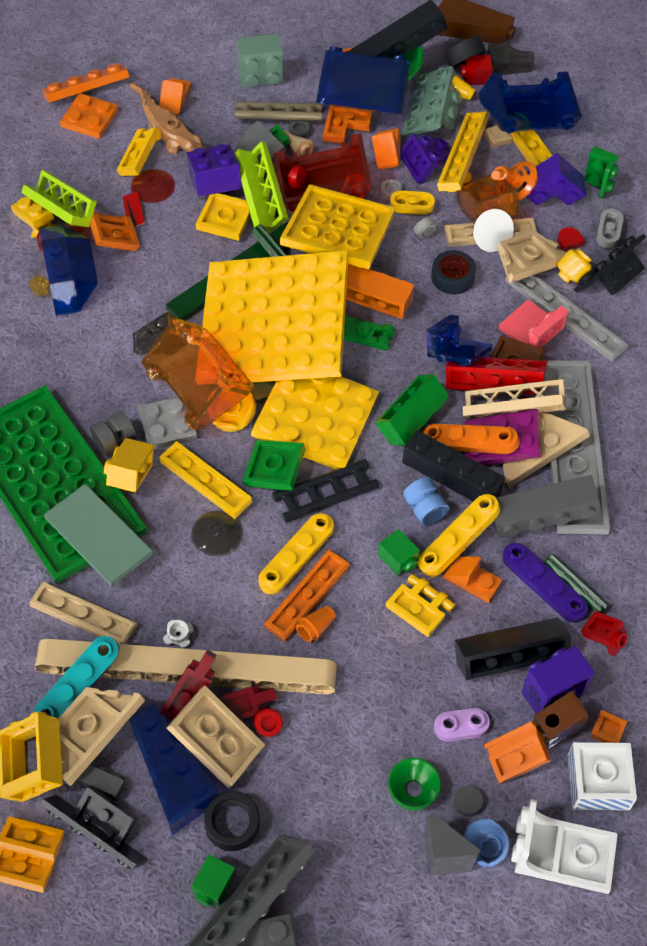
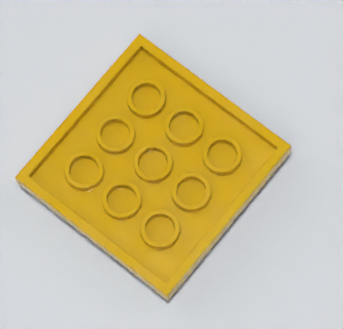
M309 184L280 237V245L308 253L347 250L349 256L348 264L370 269L394 217L395 207Z
M342 376L276 381L251 431V436L260 440L304 443L306 448L304 458L334 470L344 468L348 464L379 391Z

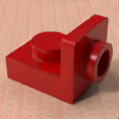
M594 611L581 629L583 637L606 645L608 653L612 656H615L627 642L628 636L623 621Z

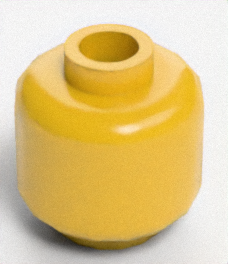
M579 248L577 250L570 249L557 263L560 270L558 275L567 283L570 280L579 283V280L585 277L592 269L590 264L592 260Z

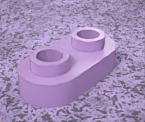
M479 708L443 712L435 719L434 733L440 740L446 742L478 738L485 735L488 731L490 719L487 713ZM477 718L481 723L474 724L471 719ZM450 722L453 724V727L446 728L444 723Z

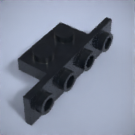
M645 234L636 238L632 235L624 240L621 249L618 247L607 255L609 259L607 261L602 260L593 267L595 271L587 273L585 277L580 279V284L573 290L577 293L588 288L597 279H600L611 295L619 292L645 269L632 250L646 238Z
M94 786L86 788L76 808L57 795L42 799L40 804L48 809L49 815L56 819L64 820L71 825L70 828L73 832L91 839L97 849L109 852L115 856L121 866L135 869L144 865L147 861L146 857L124 843L138 817Z

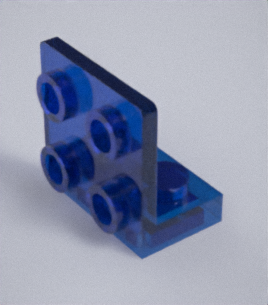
M449 315L427 329V357L436 358L439 362L453 361L458 362L461 366L472 365L473 362L492 350V344L460 339L461 326L459 325V316Z

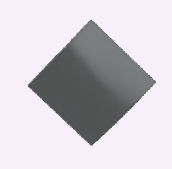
M257 120L242 136L233 152L235 153L238 149L252 151L261 141L266 142L272 163H274L287 149ZM261 153L257 156V157H258V160H259V164H260L261 158H262V154H261Z

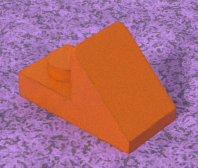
M174 78L163 80L160 107L171 111L176 116H180L191 88V81Z
M399 128L378 132V135L372 136L377 168L387 169L400 166L401 133Z
M479 556L457 557L443 578L489 603L502 584L503 579L481 568L482 558Z

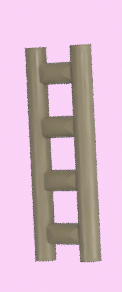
M236 102L235 119L321 121L322 104Z

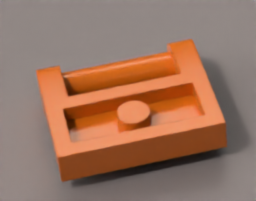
M94 210L90 226L96 246L137 251L140 243L130 216L122 215L118 217L100 214Z

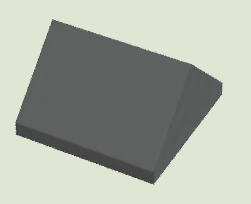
M434 813L430 814L424 832L429 875L471 872L481 850Z

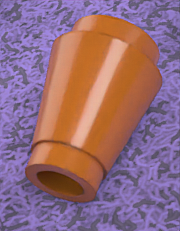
M326 605L301 618L296 626L297 633L306 642L317 641L332 620L336 618L335 612Z

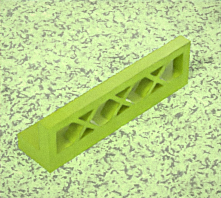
M261 141L252 151L238 149L234 154L239 163L241 182L253 225L256 227L261 224L271 233L288 219V215L267 143ZM261 153V154H262V158H261V162H260V164H259V160H258V157H257V156ZM265 170L267 171L266 182L264 181ZM272 189L273 195L270 202L269 195ZM277 208L279 217L275 220L274 216Z
M41 170L37 187L24 184L21 192L70 225L89 228L97 201L49 171ZM48 179L50 187L47 190H45V186ZM58 188H61L62 195L58 197ZM71 195H73L74 203L72 205L70 203L69 198ZM86 202L87 207L85 213H83L82 204Z

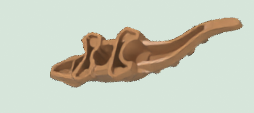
M129 84L130 88L142 100L149 129L154 127L160 129L161 139L165 142L168 153L177 154L180 147L186 153L196 148L206 149L202 138L190 132L174 113L162 109L160 105L155 103L151 95L137 84Z

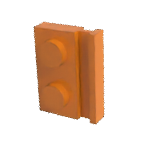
M531 721L484 744L485 749L489 752V760L498 783H506L552 761L542 735L537 730L536 722Z

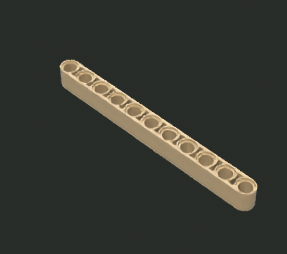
M42 639L39 642L35 669L41 673L48 674L49 671V674L64 675L92 642ZM119 644L120 653L118 658L103 675L104 678L130 680L131 677V680L178 683L188 664H191L193 659L200 662L206 650ZM102 645L100 653L103 656L107 655L109 648L107 645ZM211 651L217 656L210 666V669L215 671L209 686H212V683L213 686L234 688L258 685L261 690H266L268 687V689L274 688L275 691H295L322 694V692L323 694H332L335 692L337 664L331 660Z

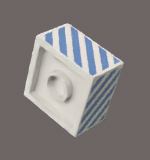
M573 742L568 753L572 809L630 810L637 800L631 743Z

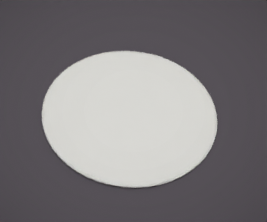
M500 209L487 210L475 222L473 230L475 242L484 251H498L497 248L500 241L513 237L514 225L511 217L505 211Z

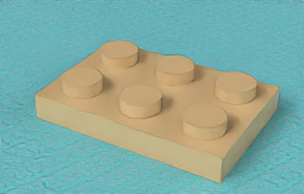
M206 686L200 688L167 727L227 788L233 786L265 746Z

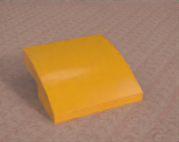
M8 816L0 833V882L44 893L62 844L64 830Z

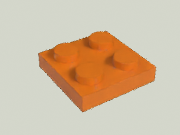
M79 93L61 119L60 125L63 128L100 139L119 110L118 105Z

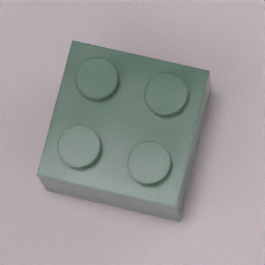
M278 33L236 38L237 71L241 88L283 82V50Z

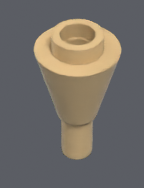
M283 130L291 141L290 147L299 159L302 160L312 154L314 144L311 140L292 135L289 131Z

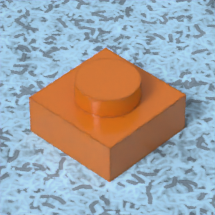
M601 710L590 738L601 743H619L627 721Z

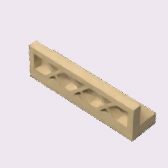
M559 379L465 391L466 406H463V416L467 420L534 409H537L539 413L567 410L564 380ZM559 386V395L543 396L548 388ZM526 390H531L536 394L535 398L518 399ZM507 393L512 397L510 401L494 402L499 394ZM483 396L488 401L486 404L472 405V397Z

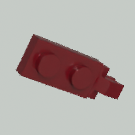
M207 649L200 662L193 659L191 664H188L160 714L173 721L203 686L208 688L215 671L210 669L217 656L215 653Z
M257 685L230 692L217 698L241 720L254 716L260 709L265 708L264 703L276 700L277 695L274 688L260 691Z

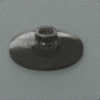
M210 511L201 515L195 521L191 530V537L195 547L200 552L209 556H224L233 552L240 545L243 538V528L237 518L234 519L225 511ZM214 527H220V528H221V530H219V531H214V530H212V529H213Z

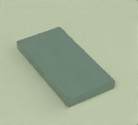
M86 484L44 514L45 519L111 587L153 555L152 550Z

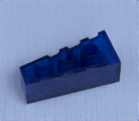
M151 703L132 716L129 722L171 835H174L202 815L210 801L218 796L219 793L187 748L167 729L169 724L154 704Z

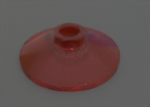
M159 169L142 171L131 182V192H138L140 201L146 203L162 202L168 199L175 190L173 177Z

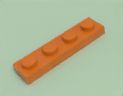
M110 64L107 66V69L101 71L95 69L89 71L88 75L69 77L66 82L50 83L47 85V88L42 89L45 99L50 103L129 78L128 70L122 64Z

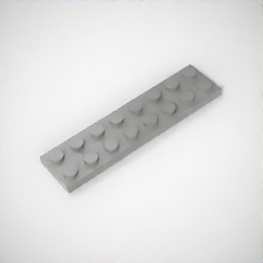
M548 361L545 381L564 380L567 410L546 413L582 426L590 434V437L550 462L552 484L592 475L601 514L589 519L581 518L569 521L564 525L556 524L557 534H609L610 524L590 361ZM559 386L548 388L543 396L559 395Z

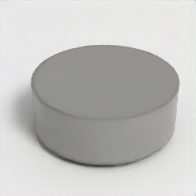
M395 179L383 181L380 186L381 196L390 200L394 192L402 190V184Z
M427 217L416 224L413 232L419 239H424L433 234L437 225L431 217Z

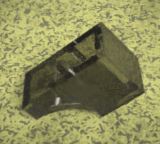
M509 42L488 44L487 55L491 56L492 76L532 72L535 59L533 51L515 49Z
M169 312L164 313L133 333V351L138 355L154 351L173 353L189 343L187 323Z

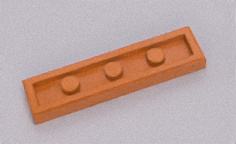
M328 549L264 623V628L286 642L296 630L299 620L311 613L350 567V563Z

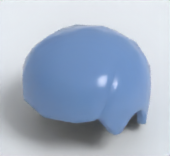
M476 819L467 826L463 834L464 838L481 850L476 861L478 865L494 867L506 859L510 849L509 837L503 827L494 820Z

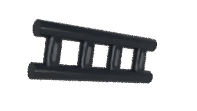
M363 459L344 468H339L295 484L293 491L279 490L273 492L272 496L275 502L284 500L289 511L282 513L284 522L287 523L378 489L379 483L377 479L367 480L362 470L368 469L369 465L367 460ZM353 474L358 485L345 490L340 479ZM330 483L335 494L321 498L316 487ZM307 491L312 502L298 507L293 496Z

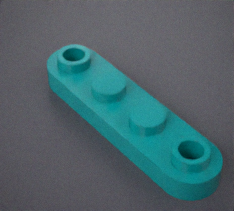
M109 636L96 638L38 702L33 712H43L47 708L51 711L52 717L59 718L86 687L91 688L118 658L120 653L118 642ZM102 645H107L109 648V652L105 656L100 653Z

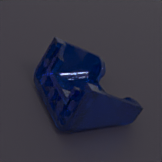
M330 46V50H325L316 103L403 115L411 62L406 61V56L394 55L393 59L345 53L342 52L343 48Z
M568 71L558 72V78L552 81L544 78L540 84L509 86L507 80H503L502 74H492L478 93L480 104L499 129L506 133L549 129L570 130L582 118Z

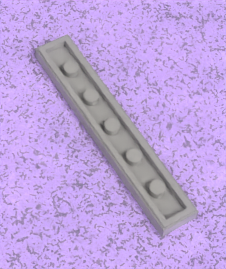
M536 275L512 283L508 281L506 276V283L545 312H554L560 306L567 309L568 314L565 327L611 362L627 349L628 344Z

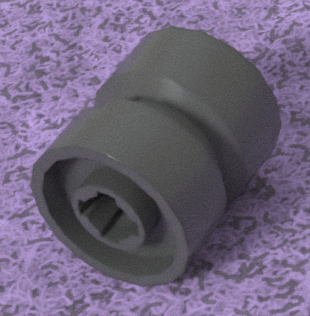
M122 411L109 416L107 422L100 421L89 428L93 441L104 456L114 452L115 448L122 444L125 438L132 440L137 438L131 422Z

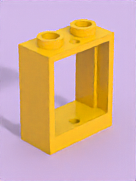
M33 712L28 718L12 722L9 727L0 730V798L24 802L63 785L59 718L48 716L45 712ZM36 736L38 770L26 775L25 741Z

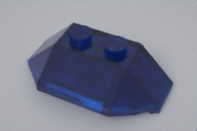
M64 225L40 228L55 314L60 316L78 313L82 310L83 305L98 285L90 239Z

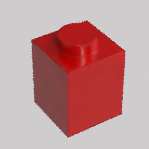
M475 55L466 59L464 64H461L460 75L464 77L466 83L469 85L491 84L493 68L490 55Z

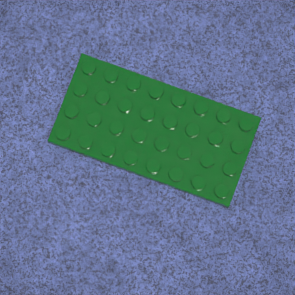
M46 385L0 408V500L55 584L90 564L45 519L44 514L84 484L138 537L148 533L147 527L120 489L106 485L107 475L104 474L103 465Z

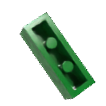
M435 374L418 375L377 419L375 424L390 445L405 446L416 430L425 427L429 423L430 417L443 407V403L448 399L449 395Z

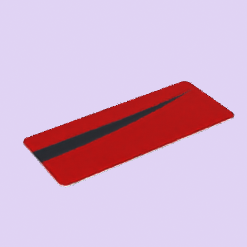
M134 192L123 196L126 216L131 217L134 227L144 224L139 193Z

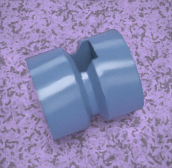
M430 477L414 481L403 493V497L408 505L414 509V514L422 526H428L440 521L450 510L449 505L444 497L439 494L437 486Z

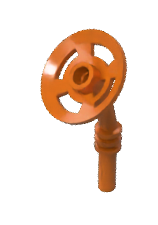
M522 161L509 169L503 165L498 166L492 172L491 177L494 180H501L499 191L504 200L507 202H517L524 199L533 190L538 179V171L533 163ZM525 166L529 168L530 175H528V172L524 169ZM508 182L511 184L510 189L512 191V201L510 200L508 194L506 196V193L504 191L505 184L506 190H508ZM524 182H526V186L520 192L516 193V189L520 188L524 184Z

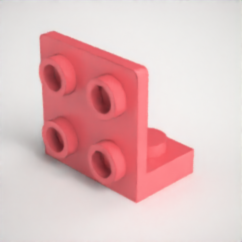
M527 300L502 321L498 329L512 339L542 348L564 329L568 310L560 306L554 312L550 311L547 313L532 301Z

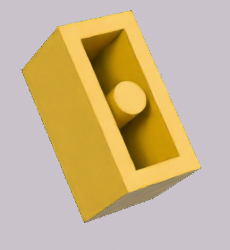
M125 438L122 444L115 448L112 458L108 459L105 463L106 485L136 493L152 468L154 445Z

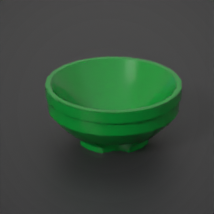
M407 758L398 762L390 771L388 778V789L393 801L409 811H419L429 807L438 797L441 788V780L435 767L420 758ZM409 782H417L421 786L422 792L416 797H411L405 792V785Z

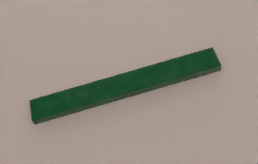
M289 221L270 233L279 245L280 237ZM257 242L231 260L271 256ZM280 245L284 251L290 249L289 247ZM208 276L165 304L166 310L180 323L204 308Z

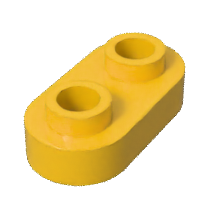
M400 190L394 192L390 197V206L395 207L396 213L427 215L434 210L435 198L427 192Z

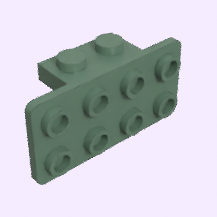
M452 66L442 67L429 73H422L416 78L402 131L405 138L410 137L412 133L422 134L439 129L442 123L446 129H453L455 127L462 98L460 92L452 84L455 71Z

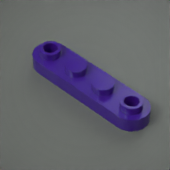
M511 543L505 547L502 555L503 563L560 616L571 623L580 622L585 618L588 611L587 602L528 548L520 543ZM517 552L520 556H514L512 553ZM575 604L579 609H573L570 605Z

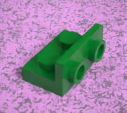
M594 146L590 151L584 181L592 186L600 187L598 198L603 199L605 194H610L614 188L615 181L613 179L619 170V166H617L619 156Z

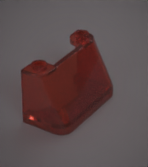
M362 134L351 135V142L347 145L345 142H341V147L304 156L298 157L297 152L292 153L293 157H287L284 151L273 153L279 188L285 208L289 209L290 212H294L309 184L351 196H367L372 190V183ZM293 166H301L305 169V182L301 189H294L289 185V172Z

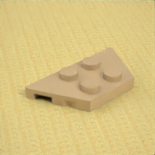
M535 231L500 241L497 248L510 283L558 267V261L566 254V252L557 248L558 243L546 239Z
M539 413L541 457L503 463L507 487H513L590 437L589 431L582 426L549 413Z
M86 687L59 717L62 776L68 785L71 786L145 702V699L139 693L124 695L120 694L119 691H100L97 688Z

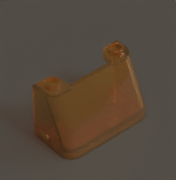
M178 318L172 320L141 361V364L147 370L146 374L155 381H166L187 407L183 414L184 422L193 430H203L247 397L254 388L250 379L207 329Z

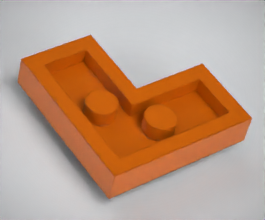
M330 104L323 132V141L344 144L347 129L369 132L372 110Z

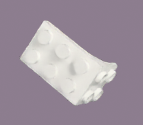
M534 799L530 800L527 807L523 806L521 815L518 816L516 833H518L516 844L513 846L511 862H516L515 873L609 894L611 891L618 833L547 817L536 810L537 800Z

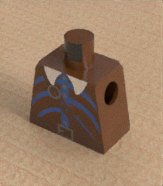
M571 691L534 716V722L537 723V730L550 750L587 730L589 714L574 692Z

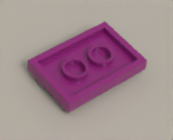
M537 409L464 421V425L511 427L516 430L520 438L519 447L509 454L465 452V456L484 466L541 457L540 414Z

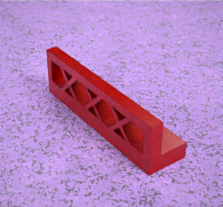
M451 355L446 365V389L480 390L545 381L548 361ZM526 390V391H524L522 394H535V393H534L533 391H531V390Z

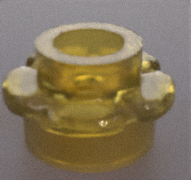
M34 275V278L29 280L30 289L37 297L47 296L50 285L44 276Z

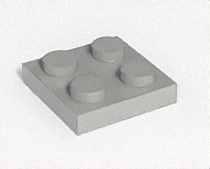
M185 395L137 406L146 443L153 444L154 450L171 446L176 441L184 443L197 440V433Z

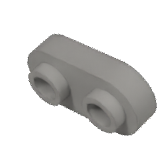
M606 209L601 214L596 235V241L601 247L613 248L619 242L624 217L616 209Z

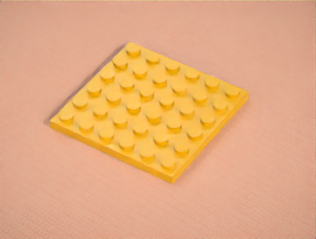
M347 250L210 262L196 374L198 386L231 384L241 381L243 383L341 377L349 260Z

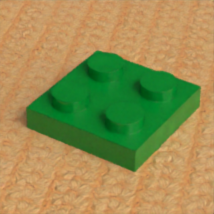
M256 440L243 478L245 487L293 491L306 450L304 443Z

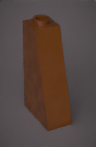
M443 0L438 7L444 14L448 29L438 34L440 36L460 39L480 36L482 42L505 45L508 39L513 38L516 27H514L515 17L468 0Z

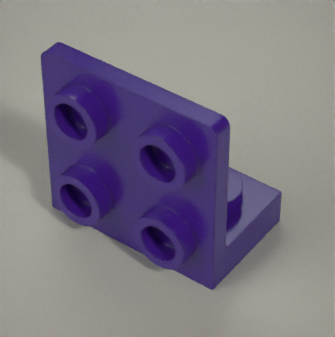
M412 133L401 148L400 157L416 183L423 184L435 168H444L451 150L448 147V143L442 138Z

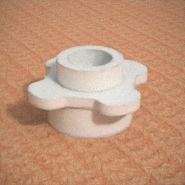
M181 620L169 621L167 624V634L163 637L164 643L166 645L176 644L181 648L188 647L190 644L189 636L193 632L192 624Z

